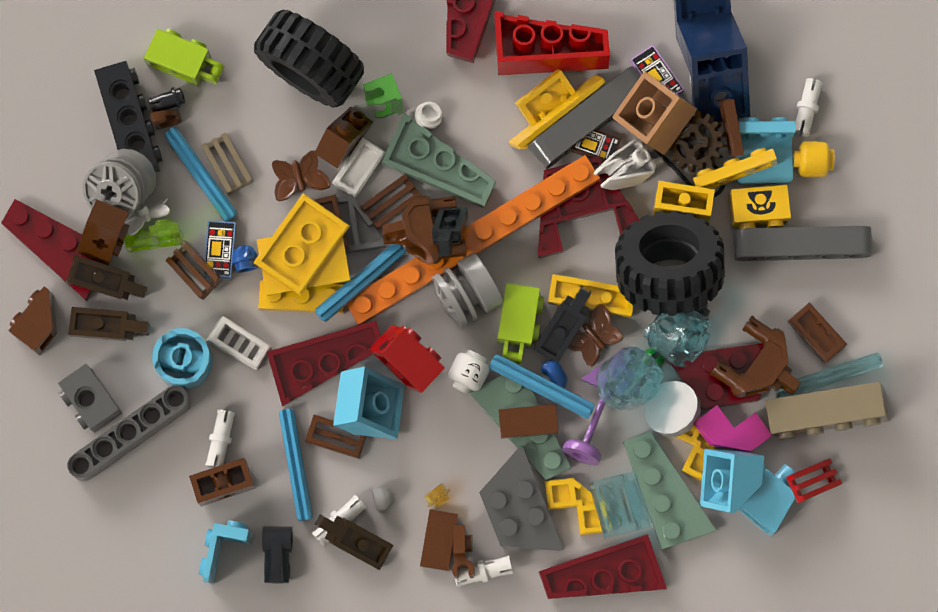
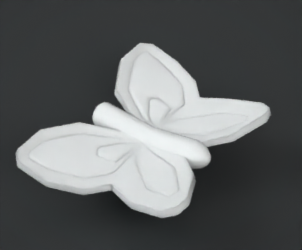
M165 197L149 208L146 205L139 206L136 209L138 215L125 222L130 225L128 229L129 235H135L145 222H150L151 218L167 216L170 213V209L164 204L168 198Z

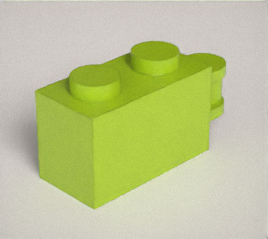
M157 28L144 56L147 66L195 86L199 85L201 79L217 85L225 68L220 62L210 59L211 55L209 49L206 48V44L196 39H192L191 42L181 38V34L172 29L163 31ZM207 66L212 67L209 74L204 72Z
M506 283L497 343L504 344L503 357L516 364H521L524 347L531 348L532 341H538L540 324H535L536 313L542 314L544 297L539 296L540 288ZM508 345L519 346V352L507 351Z

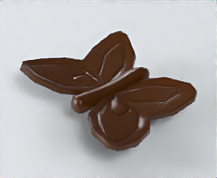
M314 150L305 154L300 163L296 160L293 161L292 165L286 161H272L273 171L279 178L274 191L276 201L288 200L295 194L297 185L300 191H305V184L310 189L315 190L330 188L331 184L327 175L317 169L318 156L314 154Z
M599 304L593 309L590 318L592 328L588 323L584 324L583 329L586 332L578 330L568 346L573 351H581L584 361L590 367L594 366L598 360L600 349H606L605 344L613 345L624 339L623 334L617 328L611 326L612 318L604 304Z

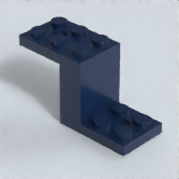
M673 0L676 39L691 75L692 104L697 108L696 112H703L704 118L707 114L714 117L713 122H722L719 106L720 100H716L714 97L718 93L726 92L727 95L723 99H734L737 118L750 117L747 46L731 12V0Z

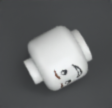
M467 350L466 353H458L448 372V377L454 381L452 387L465 394H468L469 390L479 391L490 371L489 366L486 364L487 359L471 350Z

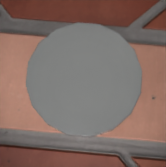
M679 381L664 382L655 387L648 395L644 405V417L648 425L655 432L665 437H676L688 432L694 426L693 423L696 418H699L701 413V402L697 393L686 383Z

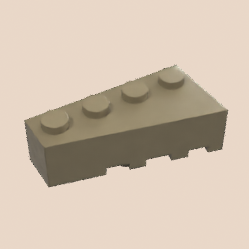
M880 382L765 400L770 433L773 436H778L779 440L796 438L795 434L807 432V436L823 434L824 430L827 429L845 431L853 429V426L864 425V427L880 425L882 424L881 422H889L885 392Z

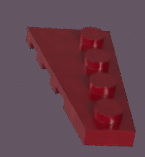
M648 534L538 572L547 599L667 589Z

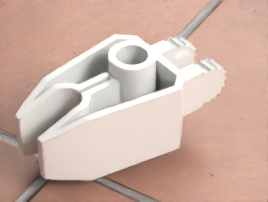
M634 139L607 158L594 171V175L606 173L611 176L601 184V187L605 189L617 190L637 186L655 172V169L664 163L662 157L652 160L649 153L654 149Z

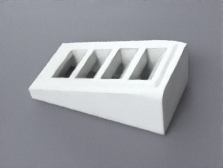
M224 316L218 320L206 340L209 344L254 370L258 369L267 351L271 348L269 344ZM226 327L229 329V332L222 342L218 338ZM236 333L240 336L231 348L228 344ZM246 339L250 342L241 354L238 350ZM257 345L260 348L252 360L247 358L253 347Z

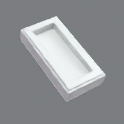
M362 137L333 180L332 185L347 195H353L357 199L383 160L386 152Z

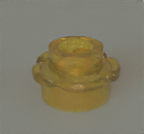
M441 483L424 496L429 503L427 507L434 505L437 509L450 498L447 493L450 492V489H446Z

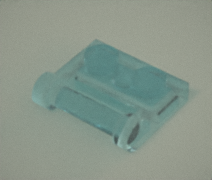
M635 472L588 483L605 539L651 527L649 518H645L637 491ZM623 484H624V487H625V490H626V494H627V497H628V500H629V504H630V507H631V511H632V514H633V517H634V522H632V520H631V517H630V514H629V510H628V507H627V503H626V500H625V497H624V493H623V490H622V487H621V485H623Z

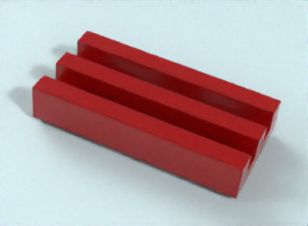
M830 458L786 477L798 503L843 484L841 479L836 480L834 475L838 473L836 469L831 470L829 465L832 464ZM819 469H822L824 472L799 484L795 481ZM824 479L828 480L829 484L802 495L800 491Z

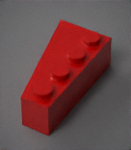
M494 11L498 76L555 72L557 69L562 72L609 69L610 48L608 30L576 24L568 26L557 24V21L546 20L544 22L529 19L528 16L518 15V17L504 15V12Z

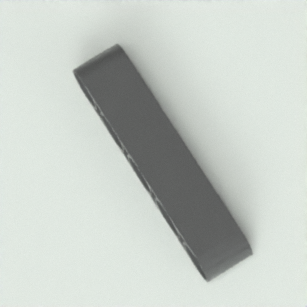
M633 66L624 70L538 136L528 146L529 150L545 169L556 164L572 151L570 148L578 141L582 143L586 139V135L591 136L590 133L594 129L600 130L613 120L612 116L641 77Z
M870 226L748 228L734 231L735 260L857 259L873 256Z
M180 386L168 387L74 453L67 462L69 473L80 481L92 479L183 415L191 405L189 394ZM174 394H182L184 396L183 403L178 407L170 406V398ZM152 410H157L160 412L159 420L154 424L147 423V414ZM127 427L136 428L137 433L132 440L123 439V431ZM105 443L112 444V453L107 457H101L99 455L100 447ZM81 460H87L89 463L88 470L83 474H77L75 470L76 464Z

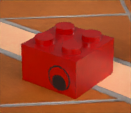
M391 325L372 345L369 351L407 388L422 393L445 369L439 362L442 358L431 347L426 348L424 345H421L419 341L422 338L410 327L407 329L403 325L401 327Z

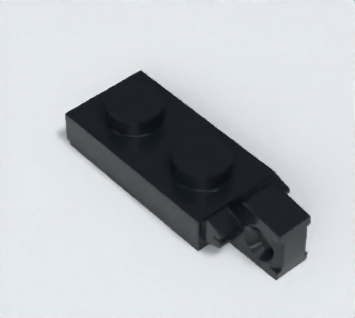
M467 207L439 208L432 229L433 245H439V256H451L453 244H460L468 220Z
M581 286L574 298L567 295L533 347V350L551 361L559 362L587 317V312L590 308L584 304L591 295L590 290Z

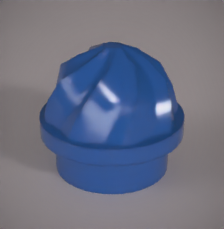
M241 245L234 251L231 262L235 266L237 273L259 268L253 263L258 257L253 247Z

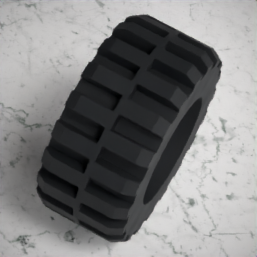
M283 9L275 12L254 43V53L268 69H271L279 78H282L286 83L298 89L304 95L306 94L311 99L319 101L323 105H329L332 108H337L345 103L364 75L363 62L359 60V57L346 44H343L323 27L290 10Z
M671 211V213L655 212L653 216L645 215L639 219V222H632L627 227V230L621 233L615 246L616 281L620 293L625 296L629 303L632 305L636 304V307L644 312L649 310L653 315L661 316V313L668 314V316H677V313L684 312L685 315L692 313L695 308L701 309L705 307L708 301L711 302L718 295V292L723 287L725 277L723 239L719 236V232L712 225L709 226V223L703 218L697 219L694 214L686 213L685 215L680 214L679 211ZM663 260H680L686 262L685 264L672 267L658 266L654 264L656 262Z

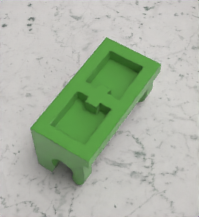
M392 73L363 84L367 106L383 104L386 106L384 111L375 114L376 118H385L395 113H398V115L403 114L402 96Z

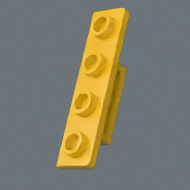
M557 69L515 102V105L529 126L508 143L511 147L519 150L528 148L543 131L545 132L562 116L567 115L579 106V103L585 98H589L600 90V87L606 81L603 77L593 75L574 90L563 72Z

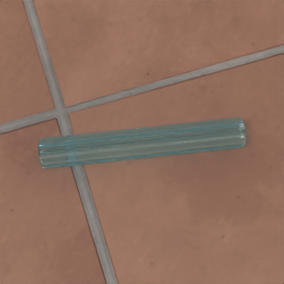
M873 353L797 378L801 384L794 395L806 393L879 369L883 366L879 353ZM781 388L778 391L774 390L776 398L793 396Z

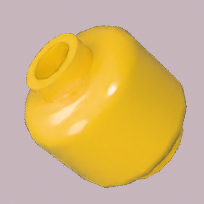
M803 141L799 146V151H793V167H798V172L802 177L824 178L829 171L834 169V149H830L826 142Z

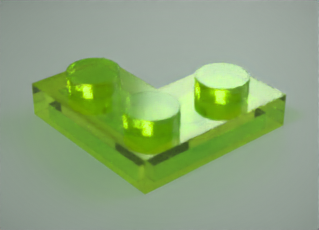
M171 219L156 221L155 225L149 226V233L147 230L141 229L135 235L126 236L124 241L127 251L132 253L179 246L184 241V236L177 222H172Z

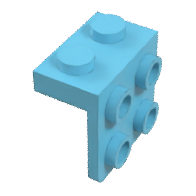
M777 117L772 118L771 121H760L759 118H745L743 122H739L744 155L736 156V158L740 160L751 157L750 153L761 148H766V151L773 149L777 158V165L740 178L737 182L739 184L791 183L793 180L792 138L796 133L795 121H788L787 118Z
M228 520L227 525L214 523L213 530H207L205 546L209 550L207 558H202L199 568V575H202L203 582L214 584L223 540L251 545L253 533L247 529L245 523Z

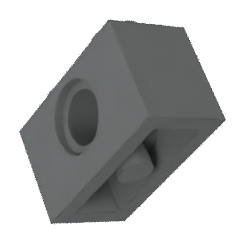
M87 363L58 383L62 388V391L58 394L68 407L73 404L78 414L75 415V418L84 430L89 427L95 433L122 414ZM85 394H94L95 400L91 406L84 407L81 405V399Z

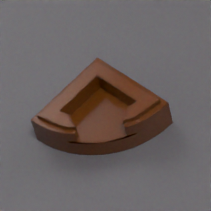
M163 110L150 113L154 127L157 130L183 122L181 114L177 110Z

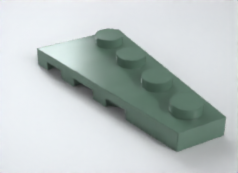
M406 113L403 114L382 160L383 166L406 174L411 178L482 208H485L496 183L494 179L470 161L462 158L450 146L433 136L426 128L418 125Z
M503 375L483 384L479 391H469V394L479 403L499 428V409L540 406L532 390ZM554 434L508 438L517 449L523 446L529 463L544 481H548L571 469Z
M651 432L623 441L661 550L717 531Z

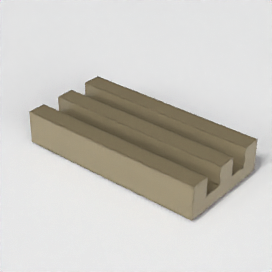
M226 132L221 134V137L212 139L208 144L204 143L201 145L228 195L253 182ZM225 143L245 178L244 180H239L220 144ZM211 149H216L235 185L230 187L213 157Z

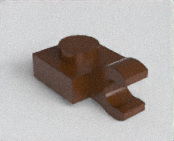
M465 525L453 526L454 564L452 573L454 578L459 579V570L461 568H468L469 577L474 578L475 568L472 562L468 560V552H473V536L468 535Z

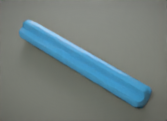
M173 127L164 134L166 140L223 220L229 222L237 216V211L178 128Z
M391 244L352 277L351 281L345 283L315 309L318 318L326 322L405 255L406 251L403 246Z
M496 354L490 363L489 368L586 419L591 416L595 408L594 403L499 354Z
M284 409L279 411V418L298 521H307L312 519L313 515L295 413L293 409Z

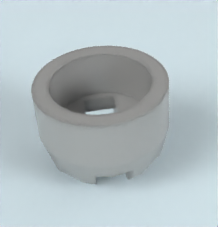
M386 487L372 489L377 511L385 510L393 504L394 495L390 489Z

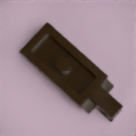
M77 255L73 257L66 283L120 300H128L130 294L144 298L147 286L134 283L135 276L131 275L130 272Z
M72 307L68 335L71 337L126 341L133 340L134 335L149 336L150 324L146 321H135L136 315L129 314L128 311Z
M319 514L314 523L319 528L327 531L325 539L330 541L329 543L378 570L381 569L394 546L338 515L332 521Z

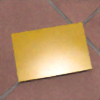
M303 193L253 263L301 296L350 226Z
M271 237L256 239L259 254ZM343 237L306 289L351 281ZM262 270L267 296L292 292L287 286Z

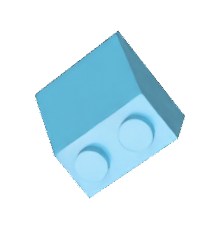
M367 367L342 371L333 426L354 435L398 439L405 385Z
M704 449L700 506L735 513L762 485L765 473L764 456L736 450Z

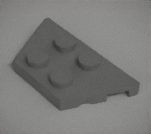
M354 196L337 197L342 220L350 226L346 232L350 250H346V254L387 248V245L383 242V237L374 227L367 214L361 209Z
M523 446L519 447L479 492L500 546L554 551L564 550Z

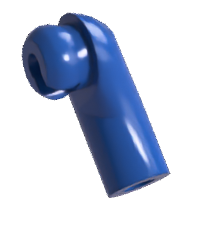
M554 360L544 361L541 365L542 374L548 376L551 382L566 388L568 378L560 363Z

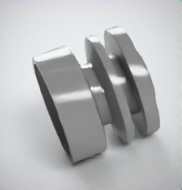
M120 149L109 154L86 174L83 182V195L91 209L97 199L129 212V216L153 195L156 187V173L151 162L143 154L131 149Z
M471 253L457 261L460 272L459 276H456L448 267L444 269V274L448 280L447 283L438 273L431 276L438 300L448 316L455 320L460 328L467 325L463 312H466L471 320L475 321L477 319L475 305L478 304L483 311L488 313L503 304L502 297L492 277L475 253Z

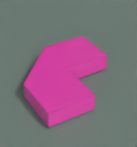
M718 405L693 423L709 446L724 447L747 453L773 436L756 412L734 428Z

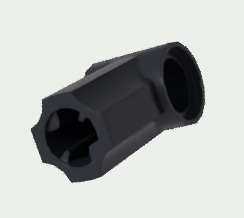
M263 526L262 551L265 552L264 583H289L290 552H292L293 546L292 526Z

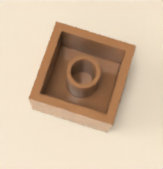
M644 71L612 118L645 144L665 155L697 108Z

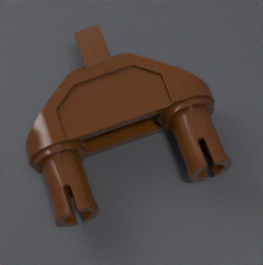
M425 195L414 198L402 213V220L382 225L384 244L405 245L408 253L426 264H437L443 258L466 257L464 238H462L460 244H453L451 256H439V245H433L432 216L438 214L439 208H457L455 196L430 199L429 196Z
M752 315L742 331L747 332L762 342V347L764 348L746 373L740 374L720 360L710 375L732 388V394L738 398L769 392L771 389L778 391L780 388L794 395L801 382L790 374L792 369L787 366L788 354L784 332L779 328L771 329Z

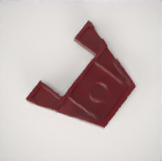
M598 156L588 159L595 170L602 164ZM569 164L544 170L543 180ZM606 173L599 174V182L540 217L539 259L563 253L557 224L613 210L619 234L621 235L632 222L640 221L620 189L609 190L601 187V184L611 176Z

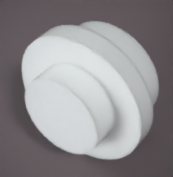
M434 102L422 103L415 111L416 122L426 129L438 127L443 118L440 107Z

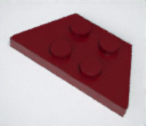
M763 343L667 357L668 364L676 371L681 378V382L686 383L697 393L701 402V410L711 409L716 405L718 407H726L759 401L761 394L743 398L736 397L731 392L732 388L710 374L720 360L740 374L746 373L764 348L762 347Z

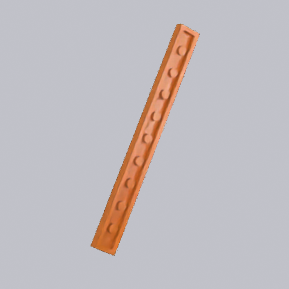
M586 155L465 227L462 238H464L466 244V256L471 253L476 255L482 253L599 182L600 177L594 175L595 169ZM464 257L443 258L437 264H426L414 258L369 285L351 300L347 307L358 325L365 324L432 283L431 276L438 273L442 277L445 275V268L448 267L451 271L457 268V261Z

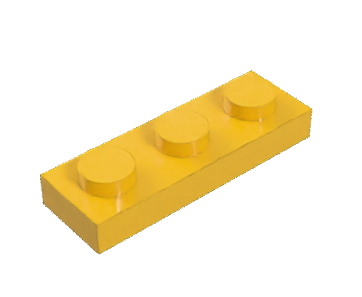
M761 148L750 153L751 157L743 160L734 158L726 161L723 164L724 167L719 169L707 168L697 173V177L693 178L694 185L696 187L713 189L776 166L777 158L774 150L766 151V148Z
M552 274L548 304L560 306L567 295L574 298L580 287L583 286L591 291V295L584 304L590 308L589 311H593L599 304H604L611 315L631 318L633 305L620 293L618 285Z
M260 280L258 309L315 313V309L343 285L331 284L308 288L304 290L301 296L294 291L267 296L264 280ZM344 307L336 314H344Z

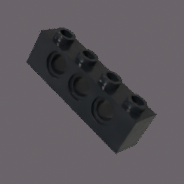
M127 61L94 70L117 150L131 149V145L138 140L145 142L144 147L137 152L143 154L151 162L155 173L159 172L160 167L158 163L162 162L163 159L159 146H153L151 136H154L155 132L151 120L145 121L143 111L147 110V105L143 93L137 94L135 85L140 84L136 69H130ZM119 90H129L126 98L117 99L115 97ZM135 115L137 120L132 125H125L123 120L126 116Z

